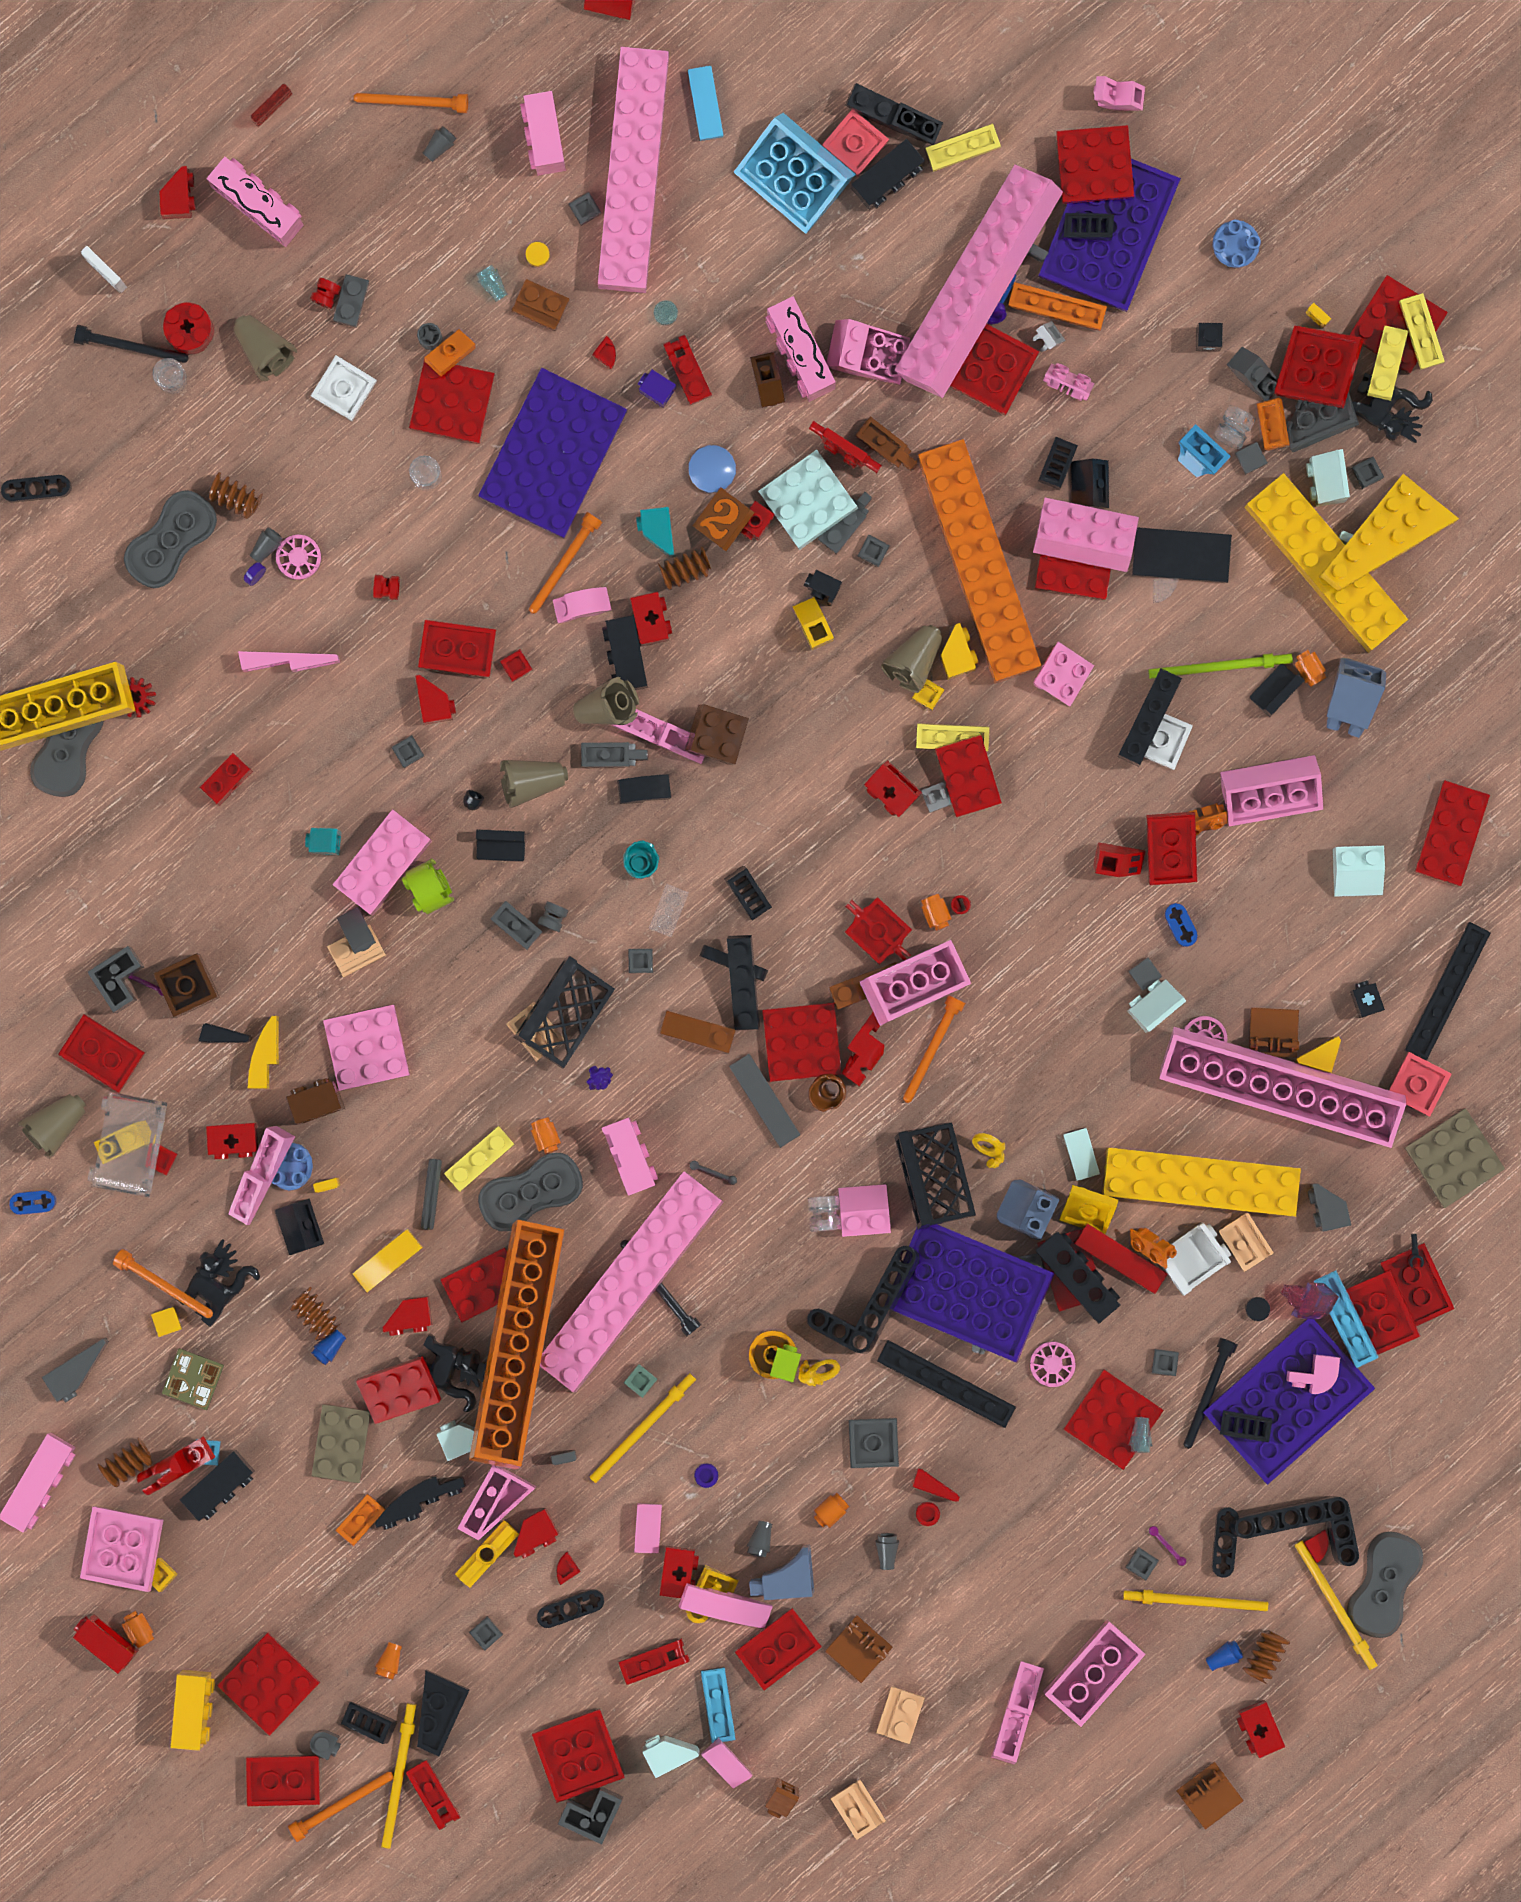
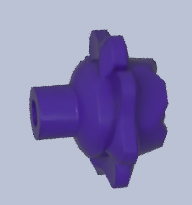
M596 1066L589 1069L590 1078L587 1080L589 1089H606L611 1083L613 1076L610 1072L611 1069L609 1067H601L599 1069Z

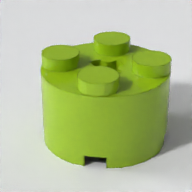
M432 858L406 871V876L402 877L406 889H411L415 897L412 899L418 912L423 911L426 914H430L454 901V897H449L452 890L441 869L436 871L433 865L437 863Z

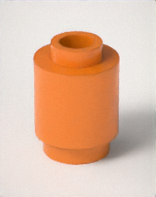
M1309 650L1296 656L1298 661L1294 665L1305 680L1304 682H1308L1310 687L1327 678L1324 673L1326 670L1315 652L1310 654Z
M939 894L921 900L923 904L921 908L929 928L935 927V930L938 931L949 926L948 921L952 920L944 899H941Z
M549 1117L531 1123V1133L538 1151H544L545 1155L557 1151V1146L561 1144L554 1123L550 1122Z
M838 1493L833 1496L830 1495L814 1510L816 1513L814 1519L823 1528L826 1525L831 1528L847 1513L846 1510L850 1506Z
M133 1611L123 1617L125 1622L121 1625L132 1645L135 1644L137 1649L154 1640L153 1630L142 1612L137 1614L136 1611Z

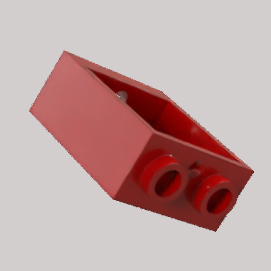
M95 1614L89 1618L87 1616L82 1618L73 1629L77 1632L73 1638L117 1674L126 1668L139 1651Z

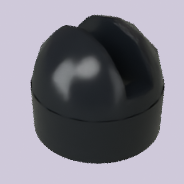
M467 790L463 804L465 807H468V810L475 811L482 805L484 797L476 791Z

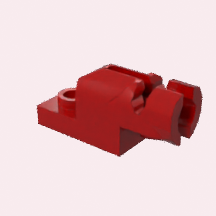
M874 1012L871 1013L848 1045L847 1049L853 1052L854 1055H850L841 1073L859 1087L866 1079L860 1068L872 1071L884 1054L885 1045L869 1034L871 1030L876 1033L880 1027Z
M203 1436L137 1474L136 1479L139 1483L152 1475L161 1474V1478L142 1490L146 1495H150L214 1459L215 1455Z

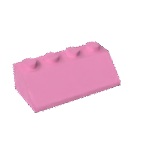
M1315 755L1220 772L1229 826L1323 810L1321 772Z

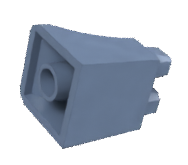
M1341 658L1327 708V728L1336 731L1339 730L1341 722L1349 723L1348 734L1360 738L1364 729H1368L1385 690L1386 672L1381 668L1349 658Z
M1021 1179L1011 1182L997 1212V1219L1000 1223L1035 1240H1040L1055 1211L1059 1198Z
M810 1544L803 1545L801 1550L781 1567L764 1572L762 1578L751 1579L749 1581L750 1596L764 1595V1600L812 1597L814 1594Z

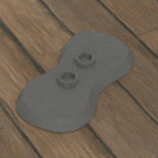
M189 490L177 492L169 497L163 506L156 524L149 531L135 538L126 548L124 564L130 575L139 583L150 588H160L171 582L178 571L184 555L192 547L205 541L213 533L217 522L213 507L202 496Z
M104 721L47 737L45 744L31 763L30 775L34 785L41 791L58 797H68L77 793L83 786L86 778L87 750L93 739L100 732Z
M550 1153L541 1157L530 1169L520 1175L496 1178L488 1182L479 1193V1208L484 1219L493 1229L505 1232L511 1231L512 1224L517 1220L527 1221L533 1214L542 1209L561 1207L575 1201L582 1192L583 1180L580 1170L572 1158L563 1153Z
M1383 1532L1371 1542L1367 1553V1573L1359 1589L1352 1595L1347 1607V1615L1359 1632L1371 1637L1386 1638L1394 1634L1400 1627L1403 1620V1599L1406 1589L1418 1575L1423 1565V1551L1420 1545L1412 1538L1397 1532Z

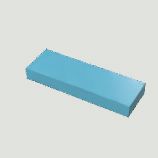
M705 66L688 69L700 141L724 137L712 67Z
M725 1667L702 1670L701 1676L711 1743L718 1738L722 1742L736 1740Z

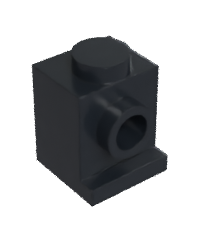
M817 569L814 575L809 573L804 583V586L811 591V596L822 601L824 598H827V604L831 606L842 585V581Z

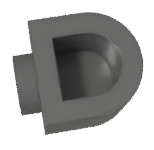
M328 1730L316 1732L310 1741L312 1752L326 1760H329L330 1756L335 1757L341 1746V1743L337 1742L340 1736Z

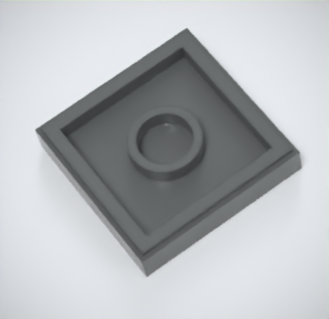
M897 1418L849 1420L850 1468L899 1467Z

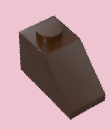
M774 353L750 357L762 408L785 403Z

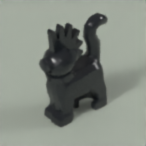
M1364 374L1357 393L1362 395L1368 393L1372 375ZM1395 386L1391 401L1372 397L1369 405L1359 402H1352L1356 415L1363 418L1369 424L1378 427L1379 431L1384 430L1388 440H1396L1401 435L1411 442L1417 443V440L1412 435L1420 437L1421 433L1414 429L1422 428L1423 425L1413 422L1419 420L1420 417H1409L1412 411L1404 413L1405 407H1402L1395 415L1390 411L1400 399L1407 401L1413 408L1423 410L1431 405L1433 397L1432 393L1427 391L1424 399L1419 400L1413 392Z
M224 1239L220 1241L213 1254L204 1252L200 1255L201 1265L196 1267L197 1272L193 1275L185 1291L187 1295L194 1299L197 1296L201 1297L206 1301L205 1306L213 1311L211 1318H205L198 1312H195L202 1317L201 1320L209 1327L213 1326L222 1315L224 1307L245 1286L247 1275H251L255 1280L260 1279L258 1269L253 1266H243L237 1272L235 1281L230 1286H226L215 1279L217 1274L230 1277L227 1271H234V1268L229 1265L238 1262V1259L230 1260L237 1251L234 1250L227 1253L231 1243L223 1248Z
M430 1333L423 1345L436 1355L433 1364L426 1362L436 1387L455 1399L465 1398L467 1403L463 1411L470 1412L475 1408L477 1402L475 1394L468 1389L453 1386V1374L455 1369L461 1370L460 1382L466 1379V1383L469 1386L472 1380L476 1387H479V1380L484 1381L486 1363L480 1362V1352L478 1350L471 1349L466 1351L463 1347L459 1349L452 1345L441 1344Z

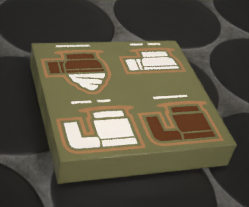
M179 1348L162 1394L208 1410L224 1364Z

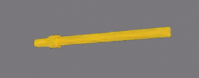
M689 1373L677 1386L674 1385L668 1391L669 1395L589 1478L594 1483H597L675 1401L679 1402L685 1396L684 1392L697 1379Z
M1303 1540L1294 1544L1354 1644L1352 1647L1357 1655H1361L1369 1670L1378 1666L1368 1650L1370 1648L1365 1639L1360 1637Z
M1143 1589V1592L1123 1591V1600L1142 1601V1604L1149 1605L1155 1602L1268 1611V1602L1153 1593V1590Z
M407 1703L404 1722H401L399 1730L401 1732V1739L381 1847L388 1849L391 1848L410 1738L411 1734H414L415 1729L413 1721L416 1704Z

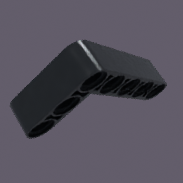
M901 1246L896 1250L856 1326L819 1308L813 1309L808 1314V1325L815 1331L860 1354L871 1352L919 1263L920 1256L918 1251L909 1246ZM906 1251H910L913 1256L908 1264H904L902 1261V1254ZM895 1272H899L901 1275V1281L897 1285H893L890 1281L891 1275ZM887 1293L890 1301L888 1305L882 1307L879 1303V1298L882 1294ZM819 1313L825 1316V1322L822 1326L815 1324V1317ZM872 1315L878 1317V1324L874 1328H870L868 1325V1318ZM839 1325H844L846 1333L843 1337L838 1338L835 1333L836 1328ZM861 1336H864L867 1340V1345L863 1349H859L856 1345L857 1339Z
M1329 1496L1234 1517L1230 1523V1530L1235 1536L1248 1539L1326 1522L1334 1560L1340 1565L1352 1566L1359 1559L1348 1502L1342 1497ZM1339 1501L1341 1509L1338 1513L1334 1514L1331 1510L1332 1503ZM1311 1506H1316L1318 1514L1315 1518L1311 1519L1308 1515V1510ZM1288 1511H1292L1295 1515L1294 1521L1290 1524H1287L1285 1521V1514ZM1268 1515L1271 1518V1525L1264 1529L1261 1521L1263 1517ZM1245 1520L1248 1524V1529L1245 1533L1241 1534L1238 1530V1525L1241 1521ZM1343 1524L1346 1528V1533L1343 1537L1339 1538L1336 1534V1529L1339 1525ZM1348 1548L1351 1556L1347 1561H1343L1341 1553L1344 1549Z

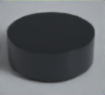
M1254 1297L1247 1302L1245 1311L1250 1319L1263 1321L1270 1314V1305L1264 1298Z

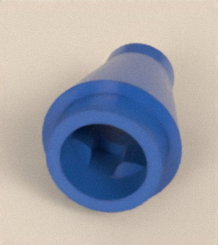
M335 1329L333 1333L313 1346L315 1349L311 1353L322 1364L326 1365L328 1362L333 1361L346 1337Z
M1235 1640L1232 1642L1227 1641L1212 1655L1207 1657L1206 1661L1210 1669L1214 1671L1218 1668L1239 1663V1660L1243 1658V1654Z

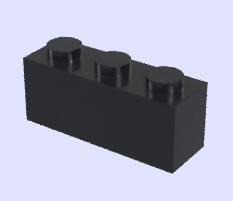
M906 138L851 184V189L868 210L873 207L877 209L887 201L885 197L892 191L896 194L906 185L904 183L905 180L910 176L914 179L924 170L922 166H924L925 160Z
M634 615L606 620V627H602L604 641L610 642L611 650L607 651L609 665L614 664L616 674H611V677H621L620 679L623 681H629L635 690L648 688Z
M235 1450L185 1494L180 1501L198 1521L203 1518L208 1521L218 1512L215 1509L221 1502L227 1504L235 1496L233 1491L238 1486L244 1488L254 1479L251 1475L255 1470Z

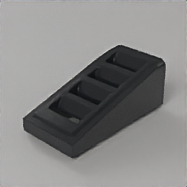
M1065 213L1063 238L1111 241L1114 214ZM1072 219L1077 220L1076 232H1071ZM1082 220H1086V232H1081ZM1091 221H1096L1095 232H1091ZM1101 221L1106 222L1105 232H1101Z
M1055 437L1038 482L1060 490L1078 445ZM1057 445L1070 449V454L1057 450ZM1056 454L1066 458V463L1053 458V455ZM1052 462L1064 467L1063 471L1049 466ZM1047 471L1060 475V479L1058 480L1046 475Z
M745 866L740 867L724 878L752 921L772 908ZM743 876L746 877L745 880L735 886V881ZM748 884H751V888H749L742 894L739 892V890H741ZM754 892L757 893V896L748 902L744 900ZM761 900L763 902V904H761L754 910L750 909V907L758 901Z
M208 1023L203 1024L199 1037V1042L248 1043L252 1040L251 1035Z
M1223 1410L1220 1435L1269 1442L1272 1418ZM1230 1417H1235L1233 1431H1228ZM1240 1418L1244 1419L1242 1433L1238 1432ZM1250 1420H1254L1252 1434H1248ZM1259 1422H1264L1262 1436L1258 1435Z
M350 1702L341 1724L381 1744H387L391 1739L397 1721L359 1704ZM359 1711L360 1713L354 1724L352 1723V1719L354 1717L355 1712ZM365 1715H367L368 1718H367V1720H366V1723H365L364 1727H362V1726H361L362 1721H363ZM375 1719L377 1720V1723L374 1727V1730L371 1731L370 1728ZM383 1723H384V1724H385V1727H384V1729H383V1732H382V1734H379V1732H380V1730H381V1728H382V1725H383Z

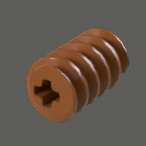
M218 472L209 490V500L215 502L218 499V505L223 506L226 504V508L229 511L235 507V514L240 515L243 512V517L249 519L257 510L263 493L256 498L255 489L246 493L247 485L238 489L237 480L230 485V477L227 476L222 481L221 472Z
M704 547L700 548V555L695 550H692L691 558L686 553H683L682 561L674 556L672 565L667 559L664 560L663 568L658 563L665 585L669 590H672V582L681 587V579H684L689 584L690 576H693L698 581L700 572L707 578L709 569H711Z
M309 1287L293 1301L290 1310L293 1312L299 1309L296 1316L297 1319L306 1317L303 1326L312 1324L309 1333L318 1332L315 1340L319 1341L327 1337L342 1323L334 1325L337 1317H327L330 1309L321 1310L324 1302L315 1303L318 1295L309 1296L308 1294L312 1287Z
M139 1437L137 1438L138 1446L132 1442L129 1443L130 1451L123 1447L121 1448L123 1456L120 1457L118 1454L113 1453V1462L105 1458L106 1467L98 1463V1468L102 1475L114 1487L120 1486L119 1479L123 1482L128 1481L127 1474L132 1477L136 1476L135 1468L143 1471V1463L147 1466L152 1465L150 1452Z
M1268 1630L1269 1633H1260L1264 1639V1642L1256 1641L1260 1650H1251L1256 1657L1255 1659L1247 1658L1251 1668H1242L1245 1673L1265 1684L1267 1683L1264 1679L1273 1678L1268 1670H1277L1273 1661L1281 1662L1282 1660L1277 1653L1286 1652L1282 1644H1290L1289 1640Z

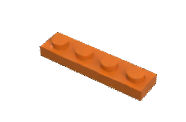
M1014 282L1008 307L1099 331H1101L1107 308L1104 305Z

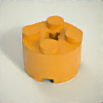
M767 1330L757 1335L749 1348V1361L753 1370L764 1378L779 1379L770 1376L774 1361L772 1358L767 1359L768 1349L773 1348L774 1351H777V1348H783L784 1344L796 1347L793 1340L786 1333L779 1330Z

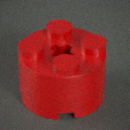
M185 302L175 305L166 312L163 331L173 348L181 353L193 355L207 348L214 336V325L207 312L200 305ZM187 324H191L193 327L190 329V333L183 330Z

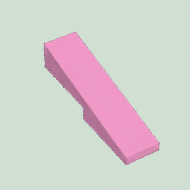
M238 651L243 672L290 663L291 671L297 672L340 663L339 656L336 654Z
M637 709L635 713L638 712L633 722L626 725H611L699 764H702L704 759L703 756L685 751L690 732Z
M278 1126L265 1129L251 1169L244 1171L228 1213L229 1215L246 1225L251 1224L295 1136Z
M1020 1662L991 1758L1011 1764L1017 1762L1044 1668Z

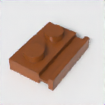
M526 279L512 308V312L556 331L570 299Z

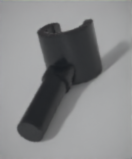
M1411 1234L1412 1254L1408 1258V1264L1413 1268L1412 1260L1419 1258L1420 1267H1423L1424 1260L1419 1255L1417 1234Z

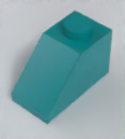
M669 507L640 510L641 516L636 517L638 531H643V537L668 557H674Z
M311 828L310 833H306L305 847L309 848L310 853L339 856L342 832L333 828Z

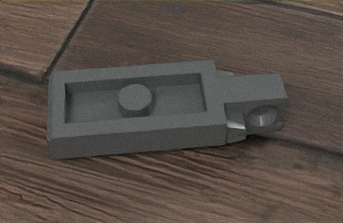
M866 492L857 501L852 498L858 507L857 510L818 538L821 543L836 555L869 513V510L865 507L872 500V497Z
M629 742L581 743V767L636 766V760H648V750H636V744H630Z

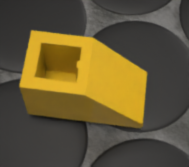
M815 597L792 606L811 650L834 641L833 634Z
M960 623L955 625L940 656L948 680L975 671V664H978L975 651H970L967 644L968 641H971L967 628H962Z

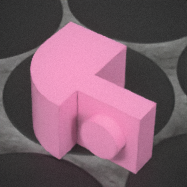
M1106 76L1096 77L1094 100L1098 102L1099 107L1122 111L1143 110L1144 86L1134 81L1116 82Z
M606 587L580 590L553 600L558 623H565L580 617L595 616L611 611Z
M1313 1354L1311 1373L1287 1371L1286 1381L1292 1382V1387L1306 1388V1385L1310 1384L1309 1393L1311 1394L1323 1393L1329 1390L1337 1380L1340 1358Z

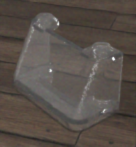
M109 1092L108 1096L103 1095L101 1110H105V1117L95 1168L90 1167L87 1180L92 1182L91 1187L150 1198L167 1102Z

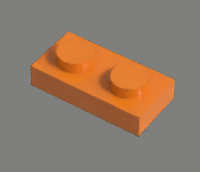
M367 1494L335 1531L354 1546L386 1509L372 1496Z

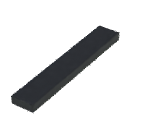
M1468 922L1404 1051L1427 1061L1491 932Z
M887 1340L877 1359V1362L1004 1428H1006L1016 1409V1406L889 1340Z

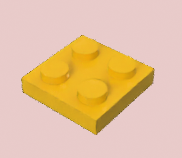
M1072 1185L1059 1221L1081 1228L1084 1227L1085 1223H1088L1106 1234L1117 1208L1118 1199Z

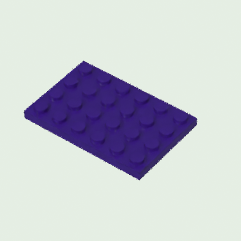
M1131 159L1134 198L1067 204L1048 250L1049 253L1038 275L1040 278L1125 312L1129 308L1181 179L1134 159ZM1065 213L1114 214L1112 240L1063 238ZM1072 219L1071 232H1076L1077 220ZM1082 220L1081 232H1086V220ZM1091 221V232H1095L1096 221ZM1101 221V232H1105L1106 222Z
M541 367L478 497L565 539L628 410Z
M933 1225L920 1230L916 1228L909 1247L918 1251L920 1260L893 1311L1017 1363L1054 1273L940 1225ZM907 1251L905 1254L904 1264L910 1263L913 1258L910 1251ZM899 1272L895 1278L893 1285H897L901 1281V1275ZM889 1295L884 1306L888 1305L890 1301Z
M1309 1316L1209 1405L1203 1413L1219 1431L1223 1410L1272 1418L1269 1442L1223 1435L1268 1485L1367 1397L1375 1387L1355 1367L1352 1361L1312 1316ZM1313 1354L1339 1357L1340 1363L1337 1380L1329 1390L1323 1393L1311 1394L1309 1393L1310 1384H1307L1306 1388L1292 1387V1382L1286 1381L1287 1371L1311 1373ZM1230 1417L1228 1431H1233L1235 1417ZM1240 1418L1238 1432L1241 1433L1244 1419ZM1254 1420L1249 1421L1248 1434H1252ZM1259 1422L1258 1435L1262 1436L1264 1422Z

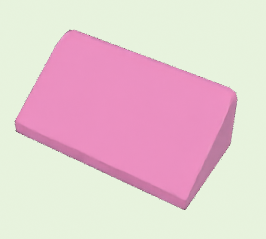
M637 1504L634 1553H659L662 1505Z
M720 1738L715 1740L701 1753L706 1761L732 1788L737 1787L753 1776L751 1771Z

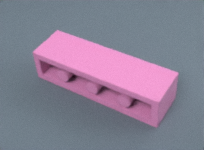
M48 1433L3 1508L0 1519L21 1532L27 1531L28 1528L32 1530L39 1519L36 1516L40 1507L44 1509L51 1498L48 1493L52 1487L57 1488L63 1478V1475L60 1474L64 1466L69 1467L76 1454L72 1453L75 1447L56 1435Z

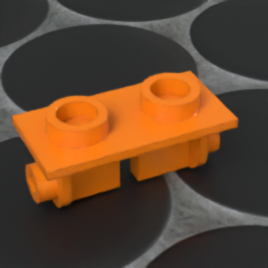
M1215 803L1201 808L1203 814L1201 817L1198 816L1197 810L1189 811L1195 812L1196 836L1203 831L1209 829L1217 830L1228 824L1227 812L1223 804L1218 805Z
M1132 1228L1130 1229L1132 1248L1136 1252H1140L1150 1258L1152 1262L1167 1269V1259L1174 1258L1177 1254L1175 1246L1164 1239L1159 1241V1236L1147 1228H1139L1137 1231Z

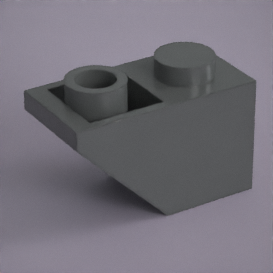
M1241 347L1227 363V366L1239 380L1260 398L1267 401L1275 392L1278 378L1260 356Z
M1317 1183L1310 1184L1311 1190L1307 1191L1310 1204H1315L1316 1213L1313 1214L1315 1227H1320V1231L1324 1232L1351 1226L1346 1201Z

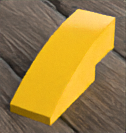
M271 1016L256 1043L249 1068L248 1089H269V1065H279V1016Z
M407 1229L357 1269L353 1276L368 1293L423 1247L411 1231Z

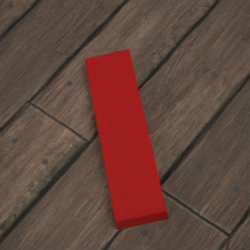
M1085 1223L1074 1241V1244L1153 1294H1156L1167 1276L1166 1272L1088 1223Z

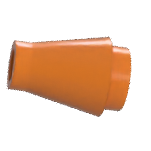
M388 1642L386 1649L375 1666L377 1668L375 1674L391 1680L394 1679L395 1675H398L402 1646Z

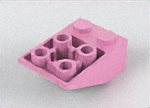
M851 319L836 320L826 364L828 368L844 373L900 385L902 377L894 370L908 348L910 338Z

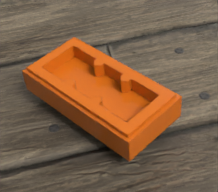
M458 329L426 355L424 362L442 376L476 348V344Z
M1276 398L1257 403L1264 449L1270 451L1289 446L1282 399Z

